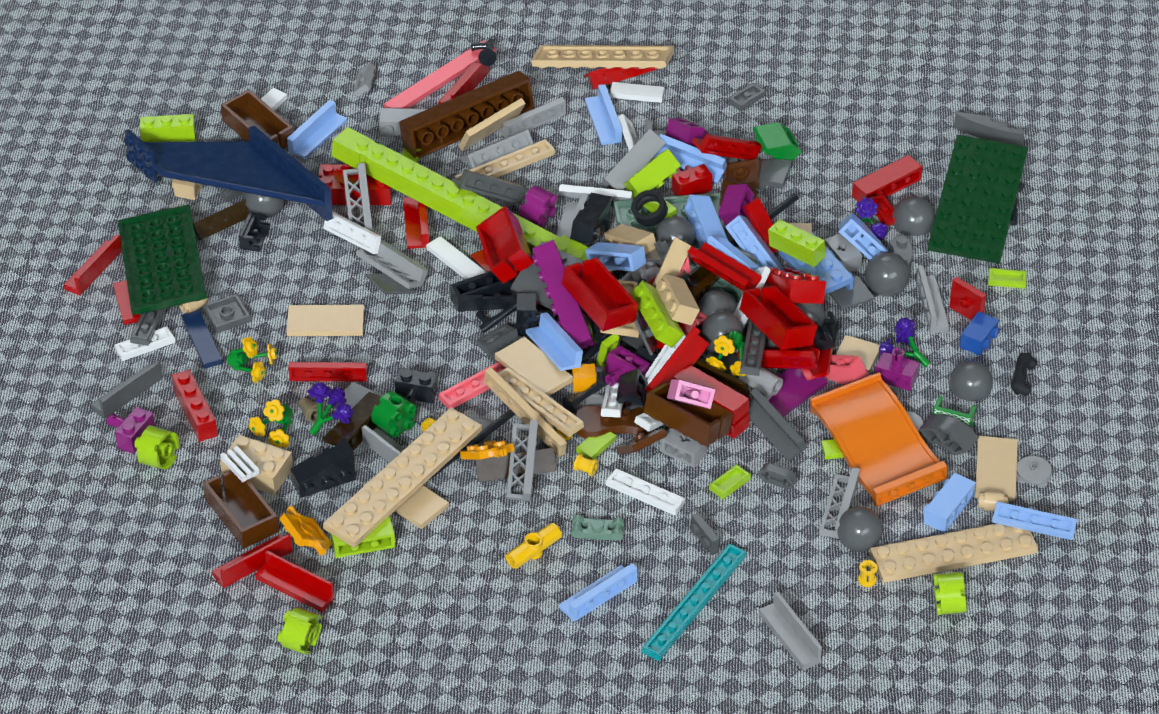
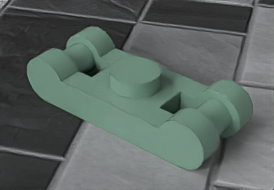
M575 515L572 518L571 536L583 539L619 541L623 539L624 532L622 529L625 522L622 518L606 520L584 518L581 515Z

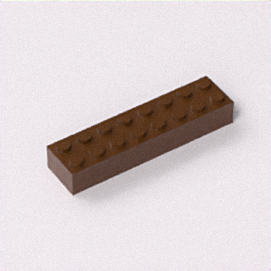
M518 70L399 121L403 148L414 158L418 157L419 159L462 140L467 130L520 98L526 103L520 114L534 109L530 78Z

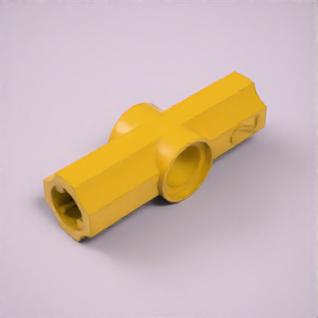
M550 523L537 533H529L525 536L523 543L505 554V560L511 568L517 569L530 559H538L542 556L544 549L562 538V532L555 523Z

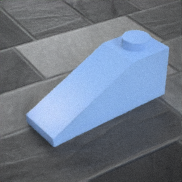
M852 212L839 224V232L869 260L879 253L889 252L872 231Z

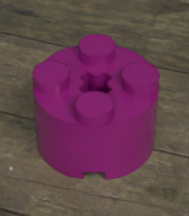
M534 185L525 196V199H527L525 205L521 204L519 216L544 229L548 218H553L556 214L557 208L555 204L559 196Z

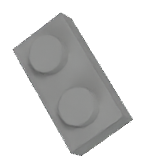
M368 63L358 71L353 92L357 97L363 93L366 94L372 87L371 82L375 69L372 63Z

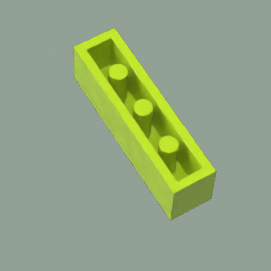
M642 280L630 295L638 303V309L655 338L672 348L684 336V332L677 321L671 320L656 288Z

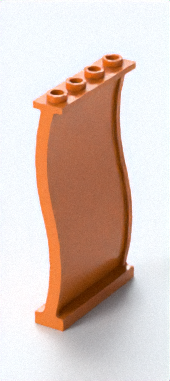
M880 372L810 399L811 414L815 413L827 428L850 469L852 467L860 469L859 482L870 494L872 502L876 507L947 479L946 463L944 461L940 462L927 446L901 402L882 380Z

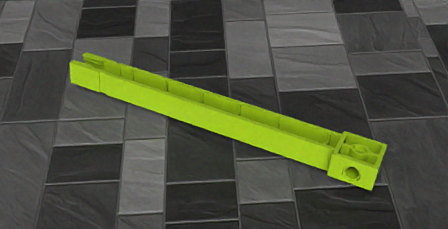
M349 127L333 139L332 157L357 169V164L365 163L367 175L477 232V225L503 208L472 191L459 188L453 181L382 144L374 142V140ZM514 214L519 220L530 253L533 252L532 248L537 247L542 241L547 243L554 240L558 249L582 261L587 260V246L565 235L558 237Z

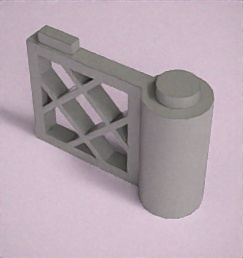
M763 367L760 369L759 376L746 375L738 378L748 386L749 391H752L751 388L754 389L756 387L768 401L780 391L783 385L782 378Z

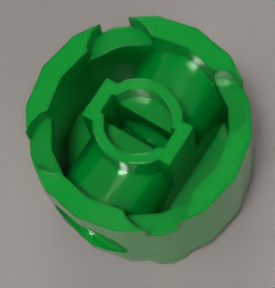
M390 391L379 399L381 402L379 406L375 404L371 415L372 422L393 438L413 428L415 424L413 419L417 406L395 391Z

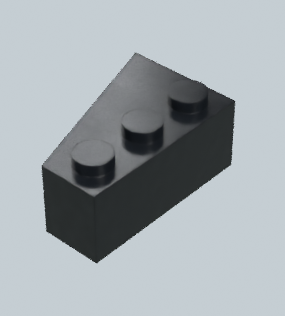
M592 192L589 195V201L584 203L586 208L580 210L573 220L570 239L590 244L609 231L611 224L609 213L612 201L610 196Z
M492 271L451 284L450 299L458 312L506 309L517 299V292L511 290L512 283L510 280L503 283Z
M345 437L340 439L341 443L331 449L329 446L323 449L324 453L315 458L311 456L290 469L292 484L300 498L356 480L354 452Z

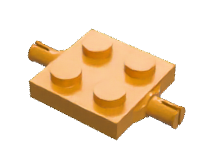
M490 440L484 442V445L478 446V444L467 446V450L460 451L461 459L471 460L504 457L507 453L514 451L513 443H505V440Z
M289 506L287 508L289 514L283 513L279 519L285 526V530L291 534L297 545L313 547L319 555H324L326 549H329L332 545L330 539L314 518L303 516L296 511L294 506Z

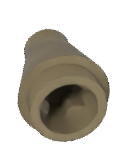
M307 398L300 399L298 406L301 408L306 420L315 423L318 405Z

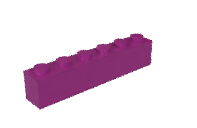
M552 240L532 248L535 254L532 256L535 266H539L541 269L538 272L542 283L545 282L547 288H544L548 299L552 298L554 303L551 304L554 315L558 314L560 319L557 323L582 350L595 345L580 305L561 284L565 266L556 243Z

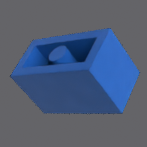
M978 311L961 334L960 348L981 356L984 350L989 349L993 338H997L1000 332V328H998L999 320Z

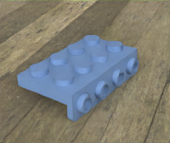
M826 246V257L816 267L779 251V255L794 270L817 275L819 279L826 281L825 295L844 286L848 290L853 289V274L844 268L843 263L838 261L832 250H828Z

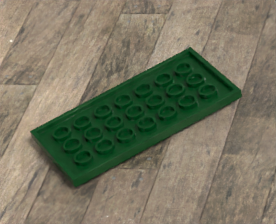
M963 135L956 136L928 242V251L997 264L1001 263L1028 147Z
M190 204L118 220L132 315L144 314L150 311L207 299Z

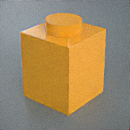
M581 364L580 368L572 369L573 392H584L597 382L595 364Z

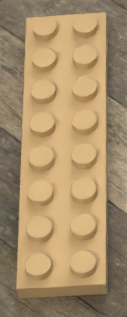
M540 45L531 63L532 67L539 68L588 67L592 69L605 67L610 69L621 67L628 69L630 67H638L639 69H645L647 67H655L656 69H662L667 67L673 56L674 46Z
M992 524L870 548V555L878 566L877 572L882 583L1038 552V546L1030 531L1001 524Z

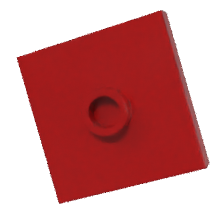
M955 277L952 280L949 307L969 320H972L978 311L984 313L986 294L960 278Z

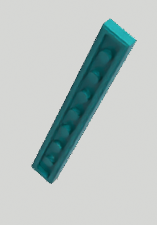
M729 543L644 644L641 653L660 661L746 558L747 552Z

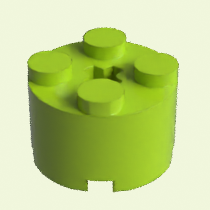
M149 425L141 437L135 440L134 445L137 448L138 462L158 469L170 468L177 457L174 455L175 450H179L180 442L178 435L170 430Z
M963 572L933 574L934 586H938V588H934L935 600L940 601V603H936L937 615L967 612Z
M298 607L292 611L287 610L284 616L285 624L283 630L278 634L277 641L284 648L309 655L311 653L308 650L311 645L315 646L320 636L322 624L318 623V619H322L321 615Z

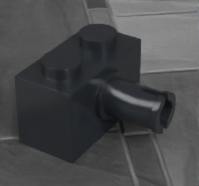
M517 293L516 329L518 336H528L526 329L534 328L535 324L540 322L541 313H548L555 319L553 311H537L535 293Z
M399 368L394 381L395 392L413 404L416 401L433 404L438 391L437 374Z

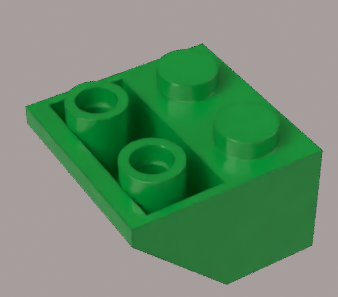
M780 122L755 126L753 128L756 134L755 138L762 145L761 149L767 156L771 155L774 159L793 161L802 153L791 130Z

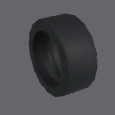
M646 190L639 193L631 203V210L636 221L646 227L659 224L665 219L668 212L663 196L654 190ZM655 201L660 204L659 208L650 215H642L639 212L641 207L648 202Z

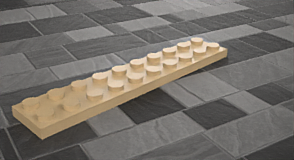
M451 407L323 523V529L355 548L482 431V425Z

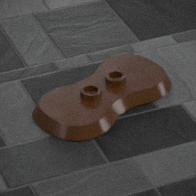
M632 403L623 405L621 417L601 416L602 407H582L574 415L583 421L584 428L576 433L585 439L602 436L609 432L632 435L642 432L646 433L648 432L647 430L634 423L635 417L644 413L645 406L625 410V407Z

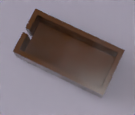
M250 89L221 104L222 121L245 141H249L248 128L256 126L282 149L288 146L287 138L294 133L293 126Z
M671 380L647 393L644 408L645 414L651 416L652 419L664 423L669 428L677 430L684 436L690 437L701 445L707 447L717 441V438L720 439L730 432L733 412L712 402L711 409L667 399Z
M231 470L222 473L224 491H222L219 475L203 482L205 500L243 549L279 532L278 516L249 479L242 482Z

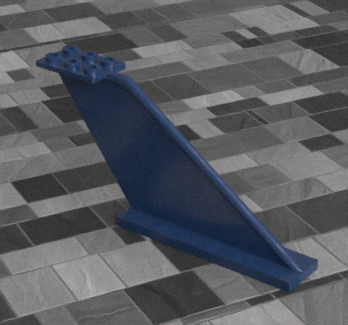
M256 126L248 128L249 141L143 142L129 129L125 130L124 142L127 146V160L154 183L158 181V173L165 178L304 203L324 220L329 221L333 219L331 188Z

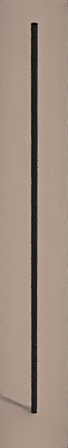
M796 194L791 195L768 213L770 219L772 220L797 201L798 196ZM735 239L730 242L733 246H738ZM700 265L696 267L693 271H691V273L687 274V276L689 277L694 271H696L700 267ZM608 334L583 353L581 364L599 352L601 342L612 334ZM568 369L566 371L570 374L572 372V369ZM511 409L483 429L460 451L467 450V446L478 444L516 414ZM460 451L429 480L461 457Z

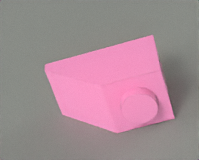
M671 379L667 399L711 409L715 389Z

